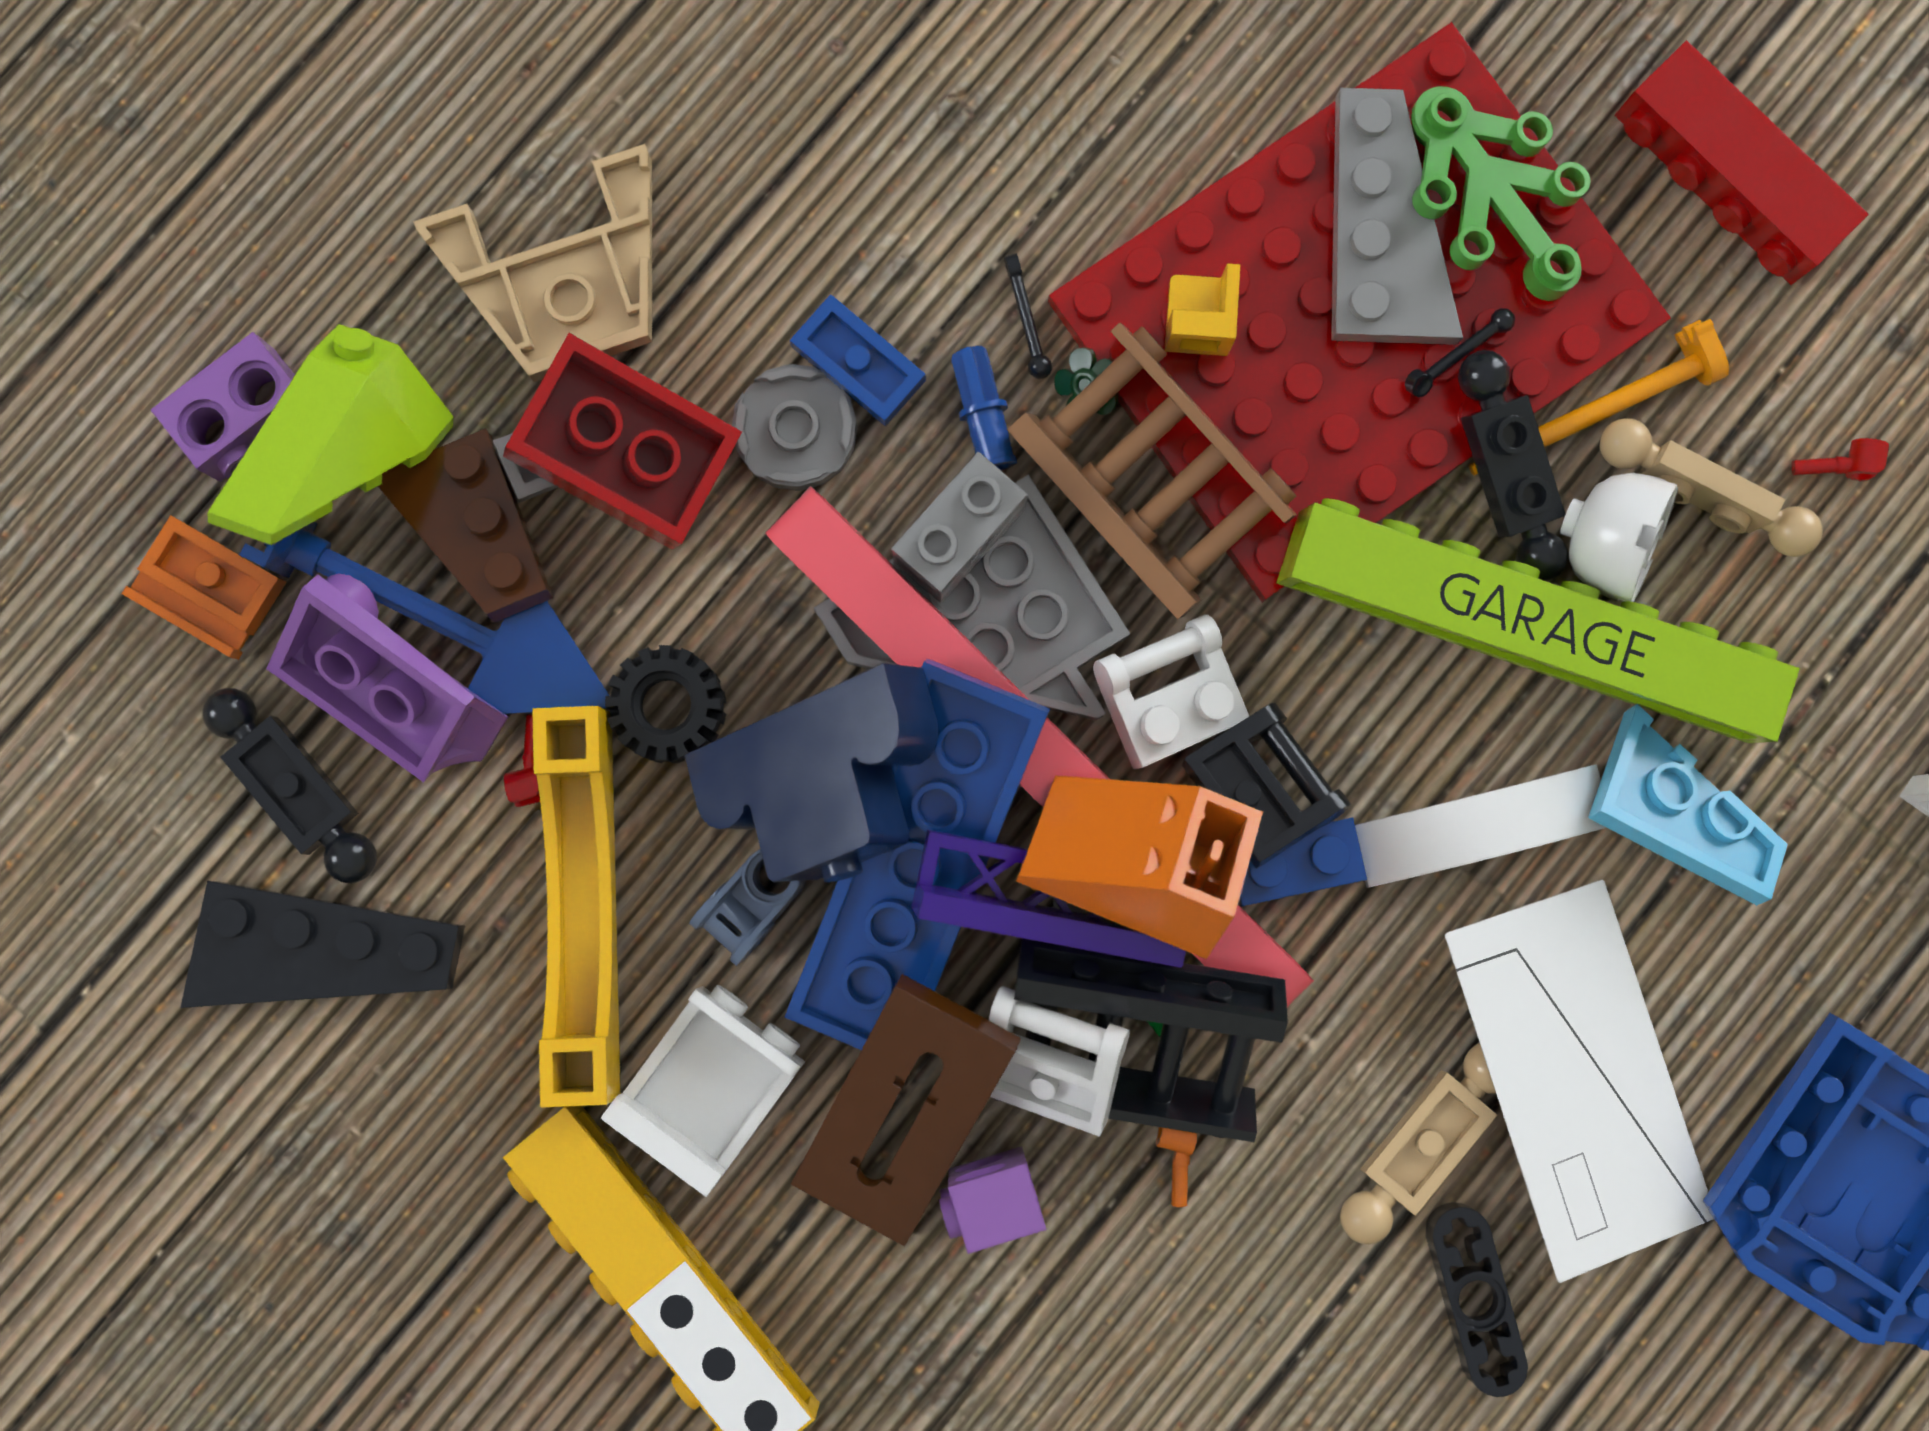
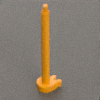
M1711 319L1703 322L1697 320L1682 327V331L1674 334L1685 358L1539 426L1544 447L1552 445L1693 377H1696L1700 383L1706 386L1726 378L1729 374V363L1714 329L1713 321ZM1475 462L1469 464L1472 475H1477L1478 471Z

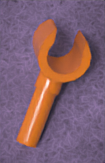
M1159 1127L1156 1146L1174 1151L1172 1159L1171 1205L1174 1207H1186L1188 1198V1165H1190V1156L1196 1147L1197 1133Z

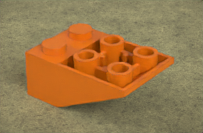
M1055 775L1016 882L1207 959L1235 917L1263 812L1201 786Z

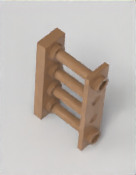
M1118 323L1110 332L1126 348L1120 356L1054 418L1048 414L1043 420H1040L1036 415L1025 412L1007 431L1178 620L1202 601L1193 590L1201 583L1197 577L1270 511L1273 510L1284 523H1289L1297 514L1288 504L1297 496L1272 468L1261 475L1162 367L1159 362L1167 353L1143 326L1132 334L1127 327ZM1144 368L1169 397L1096 465L1090 461L1082 467L1067 450L1074 443L1071 436ZM1187 415L1212 444L1139 511L1132 508L1125 514L1109 497L1116 489L1113 483ZM1230 463L1255 491L1183 557L1179 558L1174 555L1167 561L1151 543L1158 536L1155 530L1222 468Z

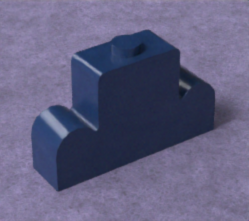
M883 663L684 756L701 818L710 827L719 830L756 829L766 873L771 881H804L823 878L824 882H834L862 873L861 862L904 846L909 841V830L891 766L920 765L927 760L936 748L939 736L938 722L923 668Z

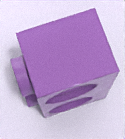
M252 332L153 407L151 411L195 468L221 482L225 478H230L295 374L273 347ZM275 381L276 387L272 398L265 404L256 406L255 397L259 388L268 382ZM224 420V431L221 437L216 442L206 445L205 436L208 428L214 422Z
M1022 1146L948 1170V1187L940 1189L941 1199H939L950 1239L962 1236L968 1254L1046 1230Z

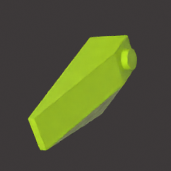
M338 324L308 354L207 512L208 523L273 545L332 512L335 499L357 487L365 493L382 484V473L401 463L411 468L426 460L452 429L454 416L398 344L372 336L365 330L349 328Z

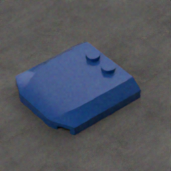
M1829 1013L1703 1202L1740 1263L1751 1273L1861 1343L1885 1345V1341L1914 1344L1921 1350L1929 1351V1075L1846 1021Z

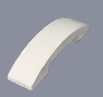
M1597 764L1355 825L1367 880H1365L1366 887H1374L1463 866L1606 828L1588 818L1601 782Z

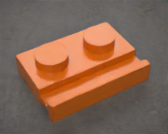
M170 515L138 566L137 570L140 571L131 587L126 586L121 594L226 656L239 660L243 654L241 649L250 635L254 636L287 582L240 556L235 551L182 520Z

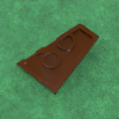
M485 428L434 449L426 460L411 468L401 463L382 473V484L377 487L495 623L554 597L518 502L493 447L492 441L494 439Z

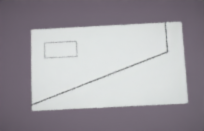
M1599 880L1445 933L1447 945L1557 1281L1562 1283L1713 1220L1714 1218L1703 1202L1708 1194V1189L1604 880Z

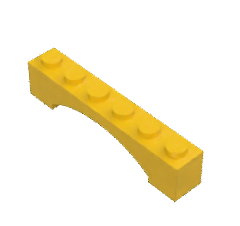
M600 706L533 708L534 774L537 775L540 795L547 882V976L542 1039L539 1040L540 1107L608 1105L616 1096L621 1094L612 729L607 718L611 717L610 712Z

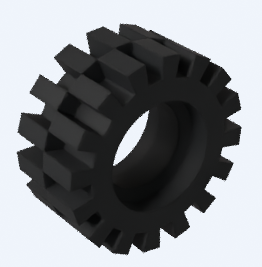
M659 645L657 650H651L647 647L638 651L640 656L633 660L627 658L620 664L623 670L618 677L612 675L608 684L613 687L611 696H605V707L610 709L611 715L607 720L610 728L618 734L619 737L617 739L635 754L659 763L672 762L675 764L685 762L684 755L707 745L709 742L712 743L718 738L719 734L716 732L720 724L724 725L726 713L723 712L724 703H727L725 692L720 686L721 681L716 673L692 652L683 648L681 650L674 649L671 645ZM663 681H674L683 685L688 691L691 700L690 712L685 721L675 728L665 730L655 728L645 718L643 712L644 697L655 684Z

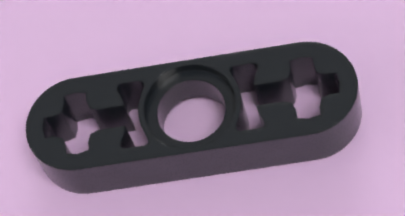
M1456 1202L1443 1204L1436 1208L1427 1220L1426 1239L1463 1372L1480 1391L1493 1397L1511 1395L1523 1385L1528 1372V1363L1490 1226L1480 1213L1465 1204ZM1458 1218L1467 1227H1473V1234L1464 1237V1244L1468 1258L1475 1263L1483 1260V1267H1464L1458 1248L1450 1242L1443 1240V1235L1452 1232V1220ZM1451 1266L1462 1267L1454 1271L1452 1274L1450 1272ZM1472 1281L1487 1282L1493 1293V1301L1489 1310L1480 1316L1464 1314L1459 1304L1461 1290ZM1501 1324L1502 1329L1500 1331L1493 1330ZM1469 1331H1489L1493 1347L1504 1357L1509 1358V1361L1503 1362L1499 1366L1501 1376L1493 1378L1484 1369H1479V1365L1488 1361V1352L1485 1341L1476 1333L1468 1337Z

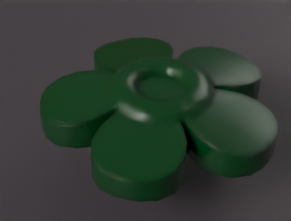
M1091 348L1075 349L1069 356L1071 369L1059 370L1054 379L1055 390L1058 394L1062 396L1072 395L1068 399L1066 406L1114 360L1104 358L1097 362L1096 354ZM1117 393L1096 413L1100 415L1112 413L1119 403Z

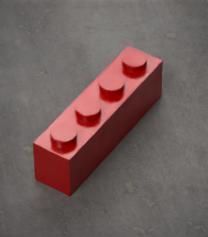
M1687 40L1631 94L1614 115L1623 124L1626 134L1634 143L1651 150L1668 167L1671 178L1679 186L1693 191L1712 209L1713 216L1721 227L1731 233L1738 234L1757 252L1760 263L1767 271L1773 275L1783 277L1790 285L1817 267L1869 215Z

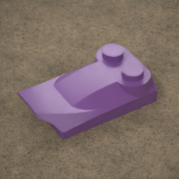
M335 574L327 579L316 575L302 587L266 668L268 671L422 782L432 773L448 766L463 762H481L507 721V715L466 688L378 620L379 611L376 600L371 590L363 582L344 574Z

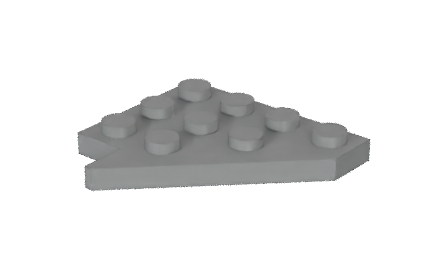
M1029 475L1015 483L1028 494L1023 513L942 603L936 600L895 564L893 559L889 561L1030 701L1045 706L1052 711L1091 720H1098L1106 714L1078 669L1128 638L1130 632ZM830 598L814 607L816 614L849 665L872 669L883 663L897 665Z

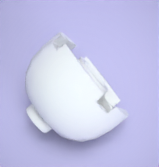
M1626 473L1613 475L1596 484L1585 501L1574 498L1566 512L1560 534L1571 537L1569 561L1575 575L1584 584L1598 589L1600 594L1617 601L1634 602L1653 562L1651 557L1657 542L1662 539L1678 492L1677 484L1651 475Z

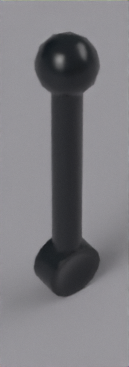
M1017 253L1004 256L1006 271L1009 280H1011L1031 355L1028 370L1034 378L1044 379L1051 374L1052 362L1042 352L1022 278Z
M1506 308L1494 311L1491 315L1490 323L1427 370L1416 369L1412 371L1406 378L1405 389L1416 397L1425 396L1431 390L1434 379L1496 333L1511 331L1515 325V315L1513 312Z

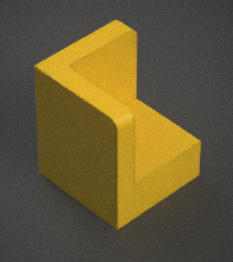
M1227 263L1221 278L1173 275L1171 277L1168 291L1166 352L1228 356L1237 334L1240 264Z

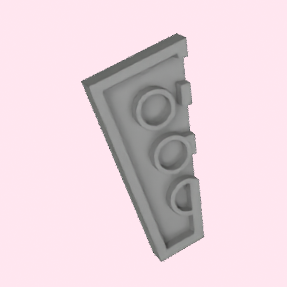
M1340 88L1335 98L1331 341L1457 345L1463 339L1435 219H1427L1419 215L1412 203L1413 193L1421 183L1422 166L1403 90Z

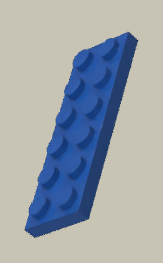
M928 658L923 662L921 668H923L938 722L939 736L936 748L931 756L920 765L891 766L909 830V841L904 846L861 862L862 873L837 881L784 1017L859 1050H862L902 974L936 991L961 929V926L918 919L911 908L927 830L996 843L1050 711L1045 706ZM940 848L933 885L958 889L978 876L980 872L967 853ZM978 855L986 867L990 857Z

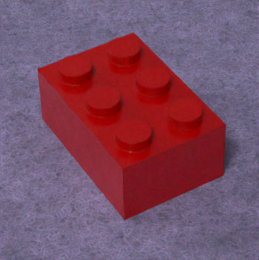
M568 333L505 446L503 457L673 550L682 545L742 431L573 334Z

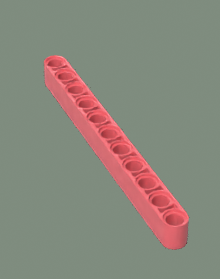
M811 486L765 532L768 538L897 665L922 667L923 662L928 658L1028 699ZM1048 717L1020 782V786L1042 807L1045 804L1055 775L1110 779ZM1239 905L1237 906L1235 917L1208 958L1204 959L1193 954L1205 967L1285 979L1287 1007L1314 981Z

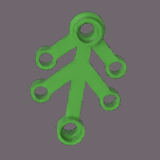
M1439 86L1426 90L1415 102L1411 113L1414 136L1425 147L1421 183L1412 196L1414 209L1424 218L1438 219L1454 204L1457 190L1454 183L1447 177L1451 154H1453L1466 172L1458 235L1451 242L1449 250L1453 262L1462 269L1474 270L1479 268L1492 255L1495 243L1493 236L1486 229L1490 204L1530 258L1523 270V281L1528 291L1541 300L1553 301L1561 298L1580 279V257L1572 247L1552 242L1515 190L1549 197L1556 205L1568 207L1574 205L1588 191L1591 183L1588 171L1576 162H1565L1556 170H1550L1489 156L1477 141L1478 139L1510 145L1521 156H1534L1546 146L1553 135L1552 124L1542 113L1531 111L1524 113L1518 120L1474 111L1466 96L1456 89ZM1437 110L1447 114L1452 121L1442 119ZM1523 128L1533 130L1538 137V141L1527 138ZM1560 177L1569 179L1573 183L1575 191H1569L1564 188ZM1426 190L1438 192L1442 198V204L1432 202L1427 197ZM1464 240L1473 241L1478 246L1480 255L1469 253L1464 246ZM1550 260L1556 262L1562 268L1564 274L1557 273L1552 268Z

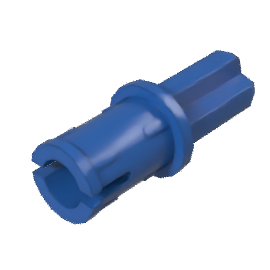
M969 346L960 349L952 355L951 359L964 408L959 412L960 421L967 422L975 454L979 451L999 470L1010 468L1017 464V460L1013 454L1003 414L1008 409L1006 400L999 399L988 352L984 346Z

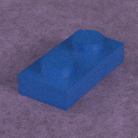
M831 294L789 340L791 347L815 368L824 372L827 378L840 389L843 388L847 395L885 427L926 381V374Z
M1353 817L1333 821L1318 828L1257 869L1249 861L1238 902L1239 906L1367 880Z

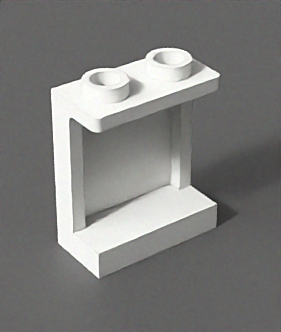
M716 985L712 992L704 986L694 990L688 998L689 1003L627 1088L622 1094L615 1097L600 1118L705 1197L717 1185L805 1063L803 1059L795 1054L800 1047L796 1040L771 1023L763 1031L743 1016L748 1006L720 985Z

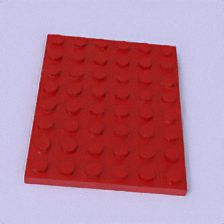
M1452 22L1355 87L1403 90L1410 121L1413 106L1418 98L1426 90L1439 86L1450 87L1461 92L1469 100L1474 111L1518 120L1521 117L1515 106ZM1334 101L1049 294L1048 303L1079 347L1091 348L1095 352L1097 362L1104 358L1115 360L1126 350L1110 332L1118 323L1127 327L1132 334L1143 326L1165 350L1168 291L1171 277L1173 275L1221 278L1227 263L1240 264L1237 334L1228 356L1166 352L1167 355L1159 363L1261 475L1272 468L1297 496L1288 504L1297 514L1289 523H1284L1272 510L1226 551L1263 603L1285 587L1276 583L1299 511L1314 502L1321 504L1322 499L1325 498L1336 499L1359 508V518L1378 523L1473 457L1461 418L1481 411L1478 401L1470 399L1463 393L1458 382L1460 366L1469 355L1482 350L1494 351L1500 354L1507 361L1511 373L1509 385L1504 392L1506 401L1528 395L1533 413L1536 414L1671 319L1582 197L1574 205L1563 207L1553 203L1549 197L1515 190L1552 242L1572 247L1578 253L1581 261V276L1573 288L1557 300H1541L1528 291L1523 281V270L1530 258L1490 204L1486 229L1493 236L1495 243L1492 255L1479 268L1474 270L1462 269L1451 259L1449 250L1451 242L1458 235L1466 176L1465 170L1454 155L1451 154L1447 177L1454 183L1457 197L1449 210L1442 217L1435 219L1463 339L1457 345L1331 341L1335 152ZM1437 110L1442 119L1452 121L1447 114ZM1523 128L1527 138L1538 141V137L1531 129ZM1415 138L1423 169L1425 147ZM1477 139L1489 156L1550 170H1556L1559 167L1545 147L1538 154L1525 157L1517 154L1510 145ZM1560 177L1564 188L1569 191H1575V187L1569 179ZM1427 190L1429 199L1432 202L1442 204V198L1438 192ZM1464 240V246L1469 253L1480 255V250L1473 241ZM1550 260L1552 268L1557 273L1564 274L1562 268L1556 262ZM1506 308L1513 312L1515 315V325L1511 331L1496 333L1434 379L1431 390L1425 396L1416 397L1405 389L1406 378L1412 371L1416 369L1427 370L1490 323V318L1494 311ZM1144 368L1117 393L1119 403L1136 426L1169 397ZM1186 415L1151 448L1174 479L1212 443ZM1228 463L1199 489L1189 501L1211 531L1255 490Z

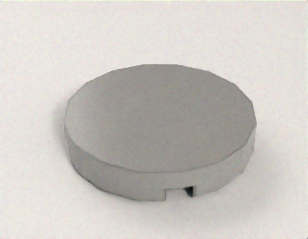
M788 364L766 370L754 379V383L747 388L745 393L742 392L734 407L732 426L742 431L736 443L737 453L755 477L774 488L802 491L810 486L813 488L823 485L843 470L854 451L857 422L851 399L843 388L840 389L827 378L824 372L815 367Z

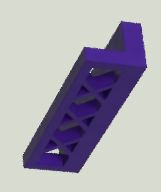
M927 830L911 906L918 919L1174 967H1183L1185 950L1092 912H1087L1086 914L1073 912L1065 901L1053 896L1052 898L1060 909L1038 905L1050 896L1041 891H1036L1022 902L1007 899L993 878L1015 863H1023L1028 849ZM940 848L967 853L980 872L978 876L958 889L933 885ZM978 855L1001 860L987 869ZM987 883L996 897L973 892Z

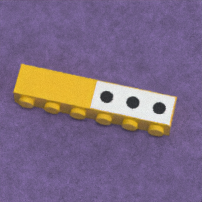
M564 1106L503 1157L511 1168L507 1172V1176L514 1189L529 1203L537 1200L552 1219L548 1223V1228L556 1242L569 1254H574L576 1251L580 1254L593 1271L589 1274V1280L599 1296L611 1306H614L617 1302L634 1322L630 1326V1331L638 1345L652 1358H655L658 1354L675 1374L671 1381L680 1398L693 1410L701 1407L716 1425L713 1431H803L816 1419L820 1402L583 1106Z

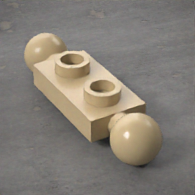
M1631 418L1616 420L1609 424L1601 435L1600 451L1603 458L1610 465L1620 469H1629L1640 465L1642 468L1639 474L1665 479L1667 482L1677 484L1678 492L1674 503H1691L1710 513L1709 519L1724 530L1742 534L1745 532L1751 533L1761 528L1768 532L1770 543L1778 552L1791 557H1799L1810 553L1821 541L1823 534L1822 523L1819 517L1810 509L1792 506L1781 510L1786 499L1672 440L1661 447L1652 443L1649 429L1638 420Z
M1480 1043L1473 1046L1464 1058L1463 1071L1465 1077L1459 1083L1448 1072L1441 1070L1360 1168L1376 1185L1371 1191L1354 1193L1346 1199L1340 1213L1341 1225L1345 1233L1352 1240L1361 1244H1375L1382 1241L1391 1231L1393 1225L1392 1208L1397 1202L1416 1216L1498 1116L1481 1101L1486 1093L1495 1094L1496 1092Z

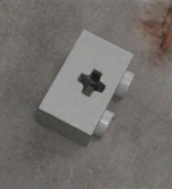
M978 451L891 548L893 562L936 600L942 603L1023 513L1028 494Z

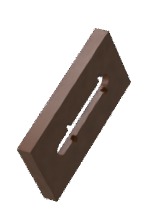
M902 974L791 1185L905 1247L1014 1056L1021 1038ZM924 1053L936 1054L943 1062V1069L882 1178H867L861 1171V1162L915 1063Z

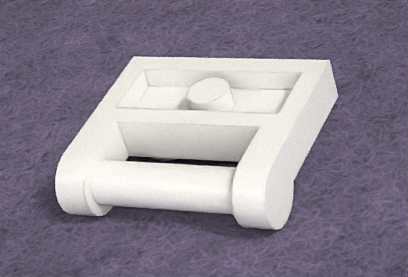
M1204 614L1186 623L1185 630L1125 656L1118 657L1116 654H1111L1094 662L1093 670L1097 684L1133 769L1143 768L1230 729L1249 717L1221 649L1222 636L1216 622L1209 615ZM1194 654L1200 671L1141 697L1133 698L1129 689L1130 681Z
M1001 986L992 1004L989 1021L1011 1033L1013 1032V1027L1017 1026L1098 1056L1096 1062L1017 1035L1021 1038L1017 1050L990 1097L1100 1137L1109 1118L1119 1069L1128 1043L1130 1030L1111 1023L1105 1029L1030 1002L1014 1000L1015 990Z

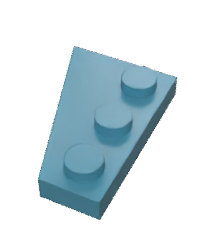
M1636 704L1625 711L1588 818L1756 906L1771 900L1788 844L1730 790L1720 792L1694 767L1698 760L1681 744L1673 748L1650 726L1654 719L1642 707Z

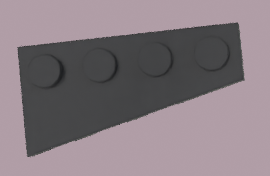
M207 881L180 1008L452 989L465 925L226 882Z

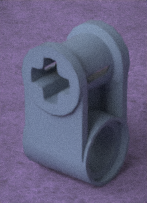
M761 849L752 854L729 881L721 885L708 898L689 922L695 930L704 928L731 952L730 961L736 967L769 934L775 926L774 922L797 898L806 885V880L790 881L787 889L781 894L771 893L766 890L761 884L759 877L760 868L764 863Z

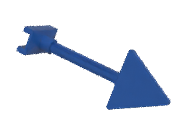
M315 521L273 545L264 543L267 546L264 552L245 543L239 554L288 579L294 568L312 577L318 572L327 577L335 574L349 575L363 582L371 590L377 602L479 652L483 660L468 689L504 714L533 713V708L600 706L603 709H608L605 707V696H610L548 601L505 618L500 628L492 631L330 550L331 542L313 534L318 525Z

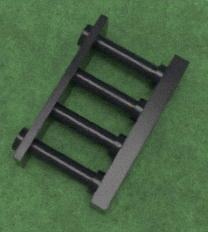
M1022 938L1014 1000L1032 1002L1056 1012L1058 1007L1098 1013L1095 1025L1107 1029L1110 1023L1122 1027L1124 1017L1163 1024L1152 1072L1120 1067L1108 1119L1211 1135L1218 1138L1255 1142L1257 1135L1255 1089L1243 1087L1255 1039L1283 1042L1288 1025L1285 979L1183 963V967L1180 968ZM1190 1028L1229 1034L1217 1082L1178 1076ZM1027 1030L1025 1038L1051 1046V1038ZM1089 1052L1088 1060L1096 1062L1098 1055Z

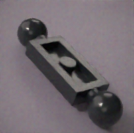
M1477 351L1469 355L1461 364L1458 372V382L1461 390L1467 397L1479 402L1481 411L1462 417L1461 422L1498 537H1512L1521 533L1523 540L1517 548L1516 561L1539 569L1540 575L1538 579L1549 581L1559 576L1565 569L1568 562V550L1559 536L1547 531L1545 523L1564 517L1566 515L1528 395L1506 401L1504 392L1509 385L1511 377L1507 361L1494 351Z
M223 688L212 693L205 701L202 711L206 727L216 736L227 739L233 738L237 742L220 758L300 854L310 855L319 846L323 845L325 848V868L335 880L352 884L366 879L376 866V849L366 836L354 832L346 833L342 828L359 814L278 717L270 715L257 726L255 724L256 706L248 694L236 688Z

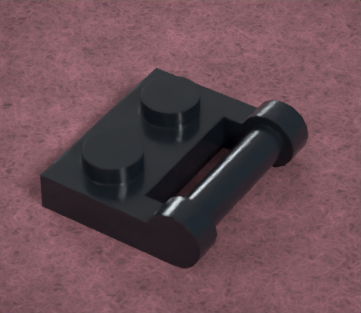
M1276 703L1268 704L1184 758L1182 767L1196 786H1201L1263 812L1250 858L1256 869L1318 828L1334 821L1352 805L1340 789L1332 790L1283 724L1287 717ZM1260 739L1265 741L1311 803L1310 807L1302 812L1251 743Z

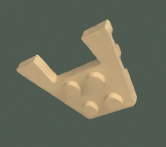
M645 144L592 161L612 221L490 263L474 213L468 204L414 221L418 233L533 382L544 378L568 333L573 334L609 356L652 342V160Z

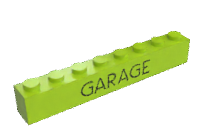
M1325 498L1322 499L1321 504L1314 502L1299 511L1276 584L1633 705L1638 704L1642 708L1745 743L1778 742L1800 668L1776 660L1778 651L1773 648L1751 642H1739L1737 647L1717 640L1718 630L1699 623L1684 621L1680 622L1679 627L1658 620L1660 612L1648 605L1622 601L1620 606L1599 600L1600 591L1583 583L1562 581L1561 586L1538 579L1540 570L1528 564L1504 560L1500 566L1479 559L1480 550L1463 542L1443 540L1441 545L1418 538L1420 530L1413 525L1392 519H1384L1380 525L1359 518V508L1340 500Z

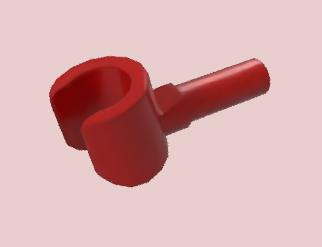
M1854 439L1851 441L1849 457L1836 456L1833 458L1793 460L1791 464L1792 475L1835 473L1845 474L1847 478L1855 481H1868L1886 467L1889 444L1878 439Z
M533 715L526 716L524 753L522 756L524 769L504 773V787L507 798L516 807L540 802L537 775L534 774Z

